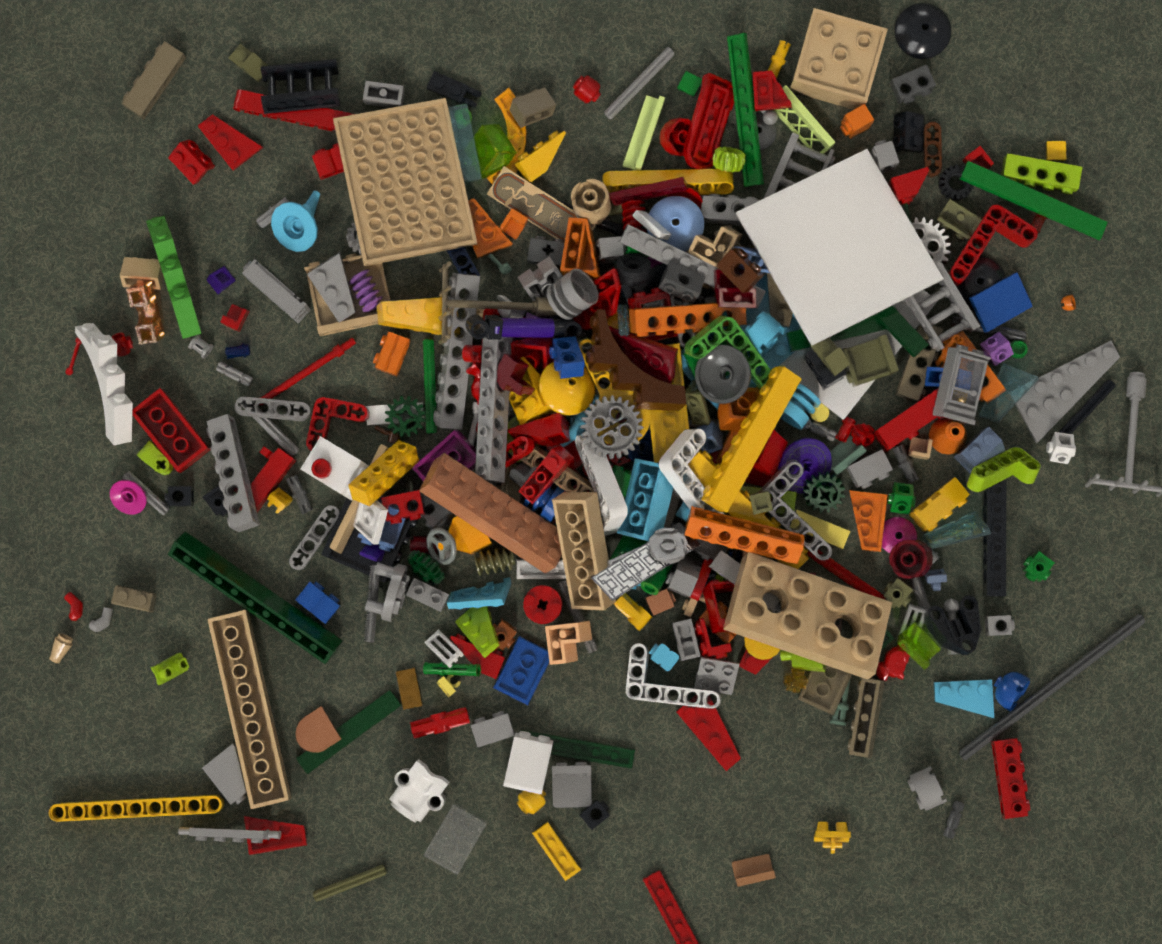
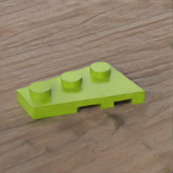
M487 606L481 608L471 607L455 623L481 655L486 658L499 646L497 634L491 621L492 616Z

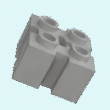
M550 256L537 264L538 269L532 272L529 269L517 277L532 301H535L536 297L547 298L548 286L563 277Z

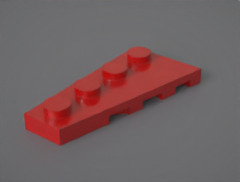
M696 694L689 701L691 703H695L698 699V695ZM709 695L708 698H707V702H708L710 705H714V703H713V701H712V699H711V697H710V695ZM683 705L676 711L725 771L741 759L716 708Z

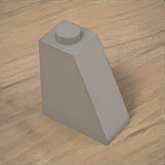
M233 743L202 769L230 805L235 802L238 805L247 798L245 796L247 791L236 743Z

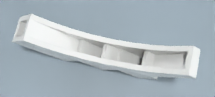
M94 323L75 326V333L89 355L100 387L105 414L106 437L113 445L132 442L133 403L124 393L125 373L117 365V343L110 335H103Z

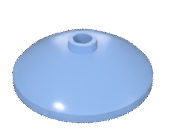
M681 196L666 197L658 201L649 212L651 217L672 234L668 240H660L684 252L689 250L696 235L703 234L704 218L702 212L688 198ZM674 219L679 220V225H673L672 221ZM647 229L648 234H650L651 236L655 237V236Z

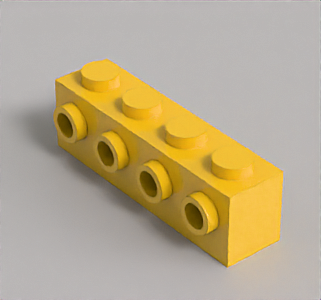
M400 440L394 443L348 484L352 499L371 506L419 462L416 447Z

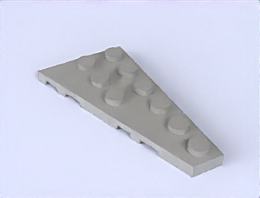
M1112 341L1009 393L1035 443H1038L1120 358Z

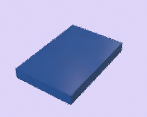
M1017 272L969 298L984 332H989L1033 307Z
M519 636L493 688L528 705L549 664L548 650Z

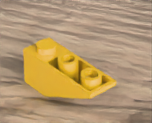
M554 131L548 136L549 140L545 143L540 141L533 146L534 150L529 154L525 152L518 157L519 161L515 163V166L525 180L532 182L548 170L566 134L565 131Z

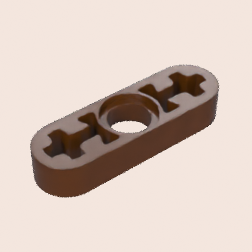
M936 122L927 123L923 129L924 168L931 166V160H927V158H938V160H934V167L938 169L934 173H931L929 169L927 174L931 178L938 176L942 170L941 126ZM933 126L937 132L934 134V140L927 142V139H931V132L927 130ZM929 145L937 147L938 151L935 155L928 153L927 147Z

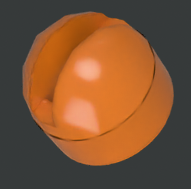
M1073 295L1065 296L1061 299L1060 303H1064L1062 309L1066 311L1076 309Z

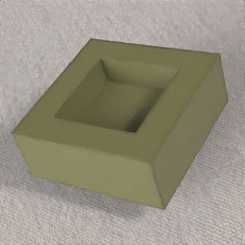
M768 490L749 495L754 515L773 510Z

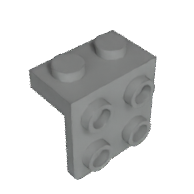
M577 762L575 766H568L567 763H556V766H552L553 806L555 808L591 806V765H587L586 762Z

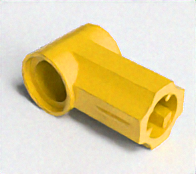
M626 593L614 603L615 607L628 618L627 620L638 631L653 618Z

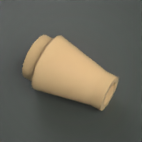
M59 633L54 639L49 659L52 662L60 663L73 646V639Z

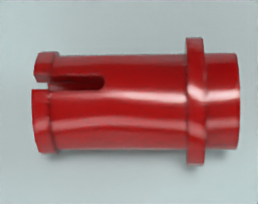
M849 417L841 421L843 424L835 436L837 440L844 443L847 442L852 429L856 426V421Z

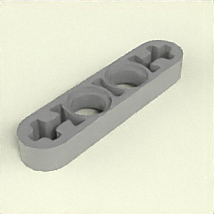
M240 397L235 403L236 413L242 416L305 421L310 414V407L304 402ZM242 402H245L246 406L251 407H246L245 410H241L242 408L238 405H241ZM252 403H255L254 412L251 411ZM259 404H266L268 411L265 413L260 412L257 409ZM283 405L287 408L288 412L283 415L279 414L277 407ZM291 406L294 407V408H293V415H290ZM299 408H303V411L307 413L300 416L299 412L294 411H299Z
M329 505L321 512L289 559V564L293 569L302 570L307 566L334 527L340 514L337 507ZM334 509V514L336 515V517H331L328 522L331 523L329 527L326 523L320 520L322 519V517L324 520H326L328 517V514L326 512L328 510L332 511ZM317 525H324L326 528L325 533L321 536L315 532ZM308 540L313 541L315 544L312 551H306L304 548V544ZM301 549L304 553L308 554L309 557L306 558L305 556H303V558L301 559L303 565H297L295 567L294 558H299L301 556V553H298V551Z

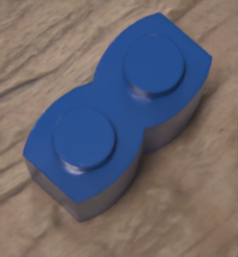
M309 582L295 600L319 620L327 624L341 605L338 604L340 600L333 594L328 596L324 593L323 590L325 588L318 582L314 584Z

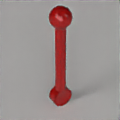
M78 337L75 339L76 346L69 368L65 370L67 375L73 374L74 362L79 346L82 344Z

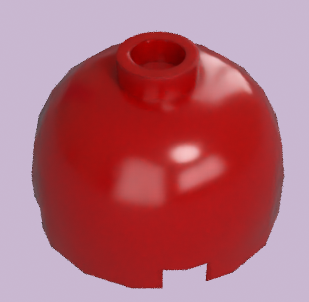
M674 118L663 125L659 138L662 148L667 153L675 156H684L683 148L691 124L689 119Z

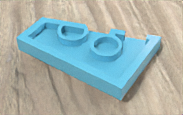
M510 577L504 578V582L494 584L493 581L488 582L486 586L478 589L472 586L452 591L447 601L448 609L481 608L485 606L498 607L504 605L511 587Z
M992 680L933 682L935 702L994 718Z

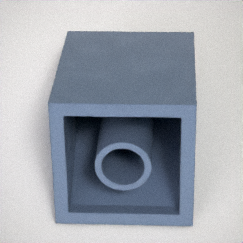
M988 426L974 436L954 458L971 474L975 466L1005 451V447L999 436Z

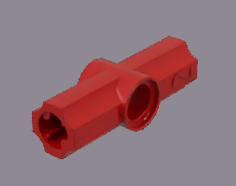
M465 707L450 712L445 711L430 715L428 718L410 722L413 737L420 738L469 724L470 718Z

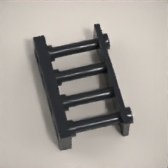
M336 59L260 67L263 82H268V95L261 96L264 114L340 106L338 88H333L332 75H339ZM325 76V89L314 90L313 77ZM306 78V91L295 92L294 79ZM287 80V93L276 94L275 81Z

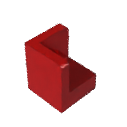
M981 146L962 160L965 165L967 161H970L986 169L991 168L994 164Z
M232 304L227 315H223L220 323L240 332L249 311Z

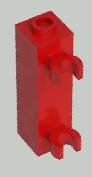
M265 446L260 450V453L268 458L269 461L251 483L257 513L296 462L294 458L279 447L275 453Z

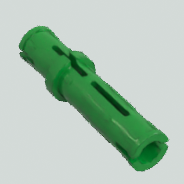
M443 661L440 663L425 662L423 672L424 674H437L441 677L446 675L480 676L481 666L480 664L452 663V666L449 668Z

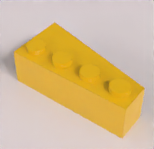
M442 297L384 301L376 306L379 325L442 335V321L438 319L442 315ZM460 327L454 331L456 337L461 334Z

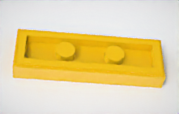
M549 822L532 832L565 881L581 871V868Z

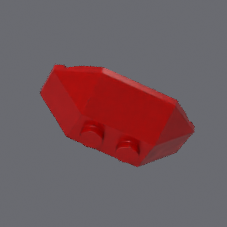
M615 268L593 281L598 291L597 303L574 317L582 329L588 331L592 329L590 327V318L598 309L606 311L607 319L617 313L621 284L617 269Z

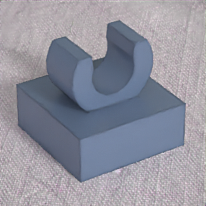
M932 569L924 575L926 582L931 583L933 591H940V582H947V575L944 569Z

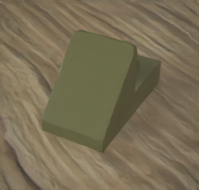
M239 44L229 57L230 61L258 83L262 79L260 67L268 66L254 52H250L242 44Z
M830 338L810 346L834 376L850 365L840 346L837 347Z

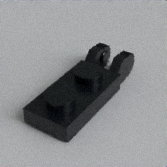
M436 71L433 72L427 85V90L472 108H476L477 103L464 98L466 93L472 94L475 97H481L482 95L478 90Z

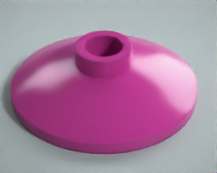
M120 480L110 489L111 502L119 511L134 515L140 513L145 508L147 497L144 490L137 483L130 480Z
M893 517L885 521L882 548L888 553L901 541L917 540L916 529L909 520L902 517ZM897 532H900L902 534L901 539H897L895 537V534Z

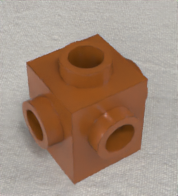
M502 618L497 625L493 623L499 641V646L496 650L499 648L504 650L505 647L509 649L514 643L515 639L513 637L517 633V629ZM503 634L504 637L500 638L498 637V635Z

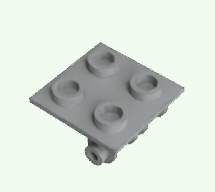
M701 657L698 672L695 675L694 689L710 690L732 695L740 663Z

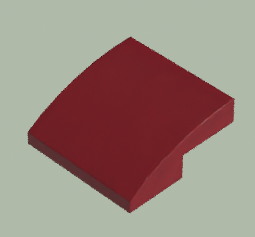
M714 270L718 308H756V289L752 288L749 292L742 293L721 270Z

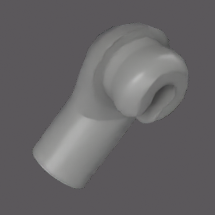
M103 607L102 617L89 623L90 630L100 632L110 625L113 609Z

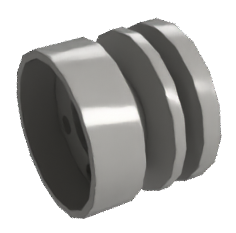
M573 269L561 279L548 286L547 298L552 309L560 317L571 320L582 313L583 310L597 303L598 291L587 273L581 269Z

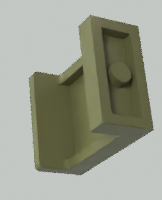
M886 334L879 336L877 339L842 349L850 363L846 367L848 371L846 372V378L849 384L852 383L853 387L895 374L899 371Z

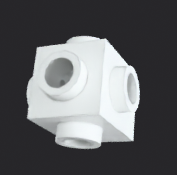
M1054 433L1051 442H1048L1046 446V452L1049 453V461L1069 463L1071 457H1074L1076 452L1074 435Z

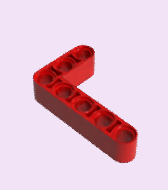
M1000 205L991 206L948 272L955 286H959L966 279L995 231L1018 246L1026 248L1037 238L1038 232L1036 228ZM991 213L995 214L998 219L992 217ZM1007 224H1011L1014 229L1009 228ZM982 228H985L988 233H984ZM1023 234H1027L1030 239H1026ZM972 243H976L979 248H975ZM963 258H967L970 263H966ZM954 272L958 273L960 278H956Z

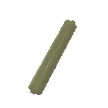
M384 865L377 866L313 892V897L318 902L387 874V870Z

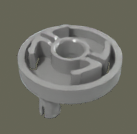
M377 563L374 574L391 578L385 602L381 603L368 599L365 611L381 614L382 620L392 622L394 616L398 615L399 608L402 609L406 596L405 591L408 589L410 576L407 575V566L397 564L392 567Z

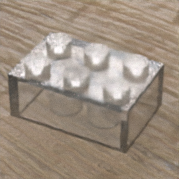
M454 803L424 856L458 875L488 822Z

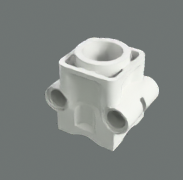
M418 759L411 769L404 768L396 773L395 783L398 787L389 798L392 801L391 806L415 823L417 821L421 822L429 810L438 811L444 806L446 797L443 791L450 781L443 776L432 773L428 766ZM401 773H406L409 776V782L405 783L401 780ZM433 796H437L440 798V805H434L432 803Z

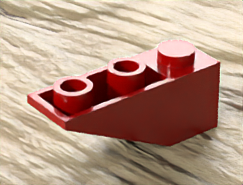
M561 413L551 414L548 417L535 419L532 422L507 429L514 439L520 436L531 437L534 444L553 447L570 441L568 421Z
M561 445L553 448L518 492L531 504H534L575 458Z
M456 634V637L451 635L450 639L471 664H480L482 674L497 679L505 657L502 656L503 652L495 649L484 658L472 643L466 641L467 637Z

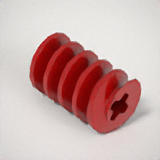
M630 200L622 204V209L624 210L622 212L624 217L622 219L624 224L623 231L628 224L647 233L646 229L641 228L644 226L633 217L636 210L646 211L645 207H640V205L645 203L644 201Z

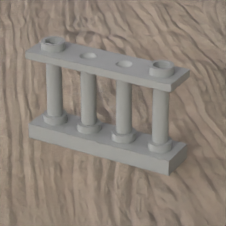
M792 132L764 198L775 194L777 186L789 187L795 184V182L786 179V176L783 175L785 168L788 170L789 168L809 177L818 173L794 162L790 158L792 152L798 151L824 162L822 168L824 170L832 166L835 157L832 156L834 150L831 149L828 156L801 145V142L797 141L799 135Z
M941 261L935 263L944 278L939 282L941 285L940 291L917 303L913 295L904 299L927 334L929 345L932 349H936L937 352L944 348L942 342L964 329L971 333L980 327ZM943 297H948L952 303L950 307L927 319L922 309ZM953 313H958L961 323L937 336L932 326Z

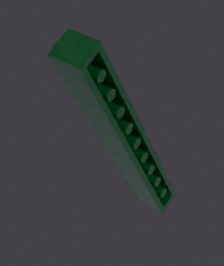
M186 531L174 541L167 554L168 556L325 665L335 655L343 640Z

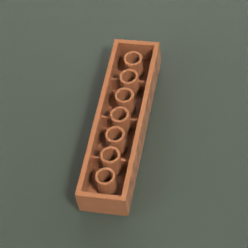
M443 453L433 461L419 489L421 493L540 571L547 573L556 568L562 555L556 526L447 454Z

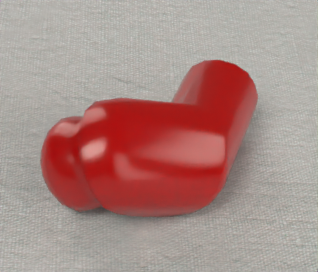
M69 592L64 597L71 605L69 618L72 621H77L83 614V603L72 592Z

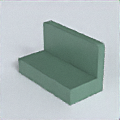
M849 435L846 443L841 442L830 451L832 457L830 471L836 474V476L867 451L862 445L856 446L851 441L853 438L851 435Z

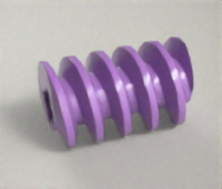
M369 269L357 273L349 281L350 285H355L352 290L353 292H358L355 297L361 299L359 305L364 306L362 308L364 313L377 310L376 306L383 299L382 296L376 297V294L380 292L379 289H372L376 283H369L373 277H366Z

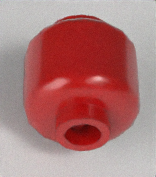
M581 75L573 85V94L586 104L591 101L596 102L601 95L599 92L601 86L589 75L584 77Z

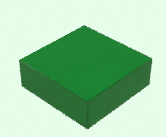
M686 71L677 89L694 97L702 83V79Z

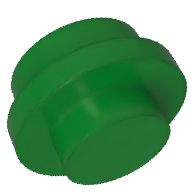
M1014 340L1010 343L1014 353L1011 355L1013 358L1020 359L1027 354L1028 347L1024 341Z

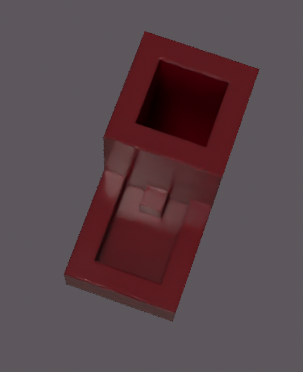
M503 355L497 368L498 384L502 390L512 391L520 396L523 394L532 395L535 388L522 379L529 365L516 355Z

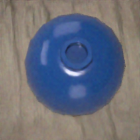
M1018 672L1007 673L1003 678L999 676L994 684L997 687L995 698L998 703L1011 712L1018 704L1015 702L1026 692L1030 684V678Z

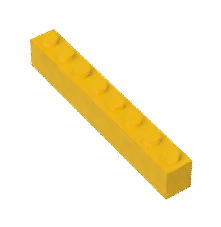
M775 366L770 371L769 379L761 387L760 395L750 407V413L742 421L741 429L731 441V447L723 455L722 463L714 471L712 481L703 491L701 500L719 512L727 513L802 379L784 366Z
M699 450L688 463V466L702 485L706 487L712 481V475L719 468L720 464L716 465L711 460L713 457L706 450ZM740 489L728 511L731 516L782 529L780 527L781 523L775 517L770 518L766 514L767 512L754 515L749 497L750 493L747 490L743 491ZM805 546L803 547L798 564L786 563L782 560L778 561L784 565L799 569L809 559L808 550Z

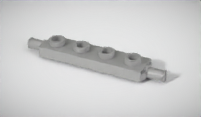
M193 826L179 827L178 829L179 835L196 837L195 840L207 841V837H214V841L226 842V838H233L232 842H244V839H251V843H263V840H270V838H281V831H270L269 829L266 831L206 829L194 828Z

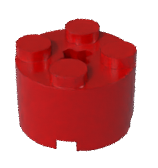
M545 585L536 586L529 590L524 598V612L535 623H551L561 613V597L552 587ZM540 600L548 602L546 610L538 609L537 606L540 604Z

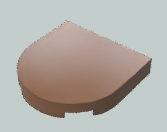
M322 706L305 716L296 728L298 744L309 752H322L341 740L340 735Z

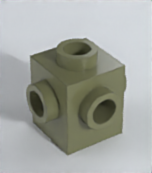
M897 578L894 583L890 582L886 586L884 597L887 598L886 601L892 602V608L896 606L898 608L906 607L912 600L910 595L915 589L901 578ZM897 591L900 592L899 598L895 595Z

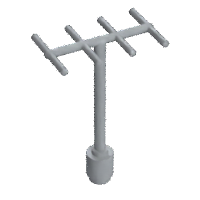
M1131 372L1127 378L1126 396L1131 400L1125 482H1123V477L1113 481L1099 479L1100 475L1096 474L1085 483L1086 488L1091 484L1109 486L1108 489L1110 491L1116 487L1133 489V494L1140 490L1157 492V497L1162 495V487L1147 485L1149 483L1147 480L1141 484L1132 483L1139 401H1141V398H1145L1147 379L1144 373Z

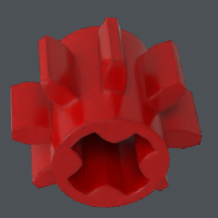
M116 333L112 336V339L117 343L118 356H125L131 352L133 342L130 335L125 337L124 333Z
M857 424L852 429L851 435L854 438L851 441L856 446H869L874 441V429L869 424Z

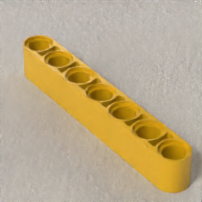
M720 169L608 171L602 176V182L609 193L684 177L688 187L693 188L700 195L729 194L734 190L733 173L721 171Z

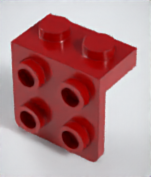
M704 618L698 619L693 627L696 638L698 637L700 643L698 645L700 656L723 660L725 657H728L727 654L732 651L730 643L711 647Z

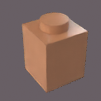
M667 589L660 591L657 595L645 598L653 616L674 607L673 603L676 602L672 591L668 592Z

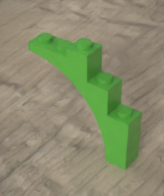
M165 216L147 220V227L182 338L201 334L192 299Z

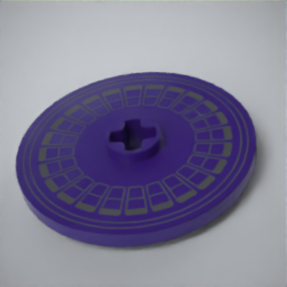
M799 439L789 445L783 452L778 464V471L789 460L798 461L803 467V474L789 490L805 493L803 487H808L806 480L812 481L811 475L818 477V472H821L822 475H825L826 471L830 473L832 466L831 453L827 446L817 439ZM798 465L790 466L789 473L796 474L799 470ZM780 479L782 484L785 485V480Z

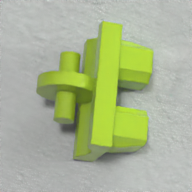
M177 653L151 667V670L156 677L157 684L162 685L188 671L189 665L186 658H183L182 653Z

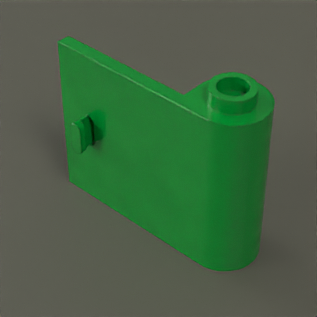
M623 535L610 560L625 554V552L627 553L641 547L649 541ZM674 563L643 581L641 588L648 594L657 595Z

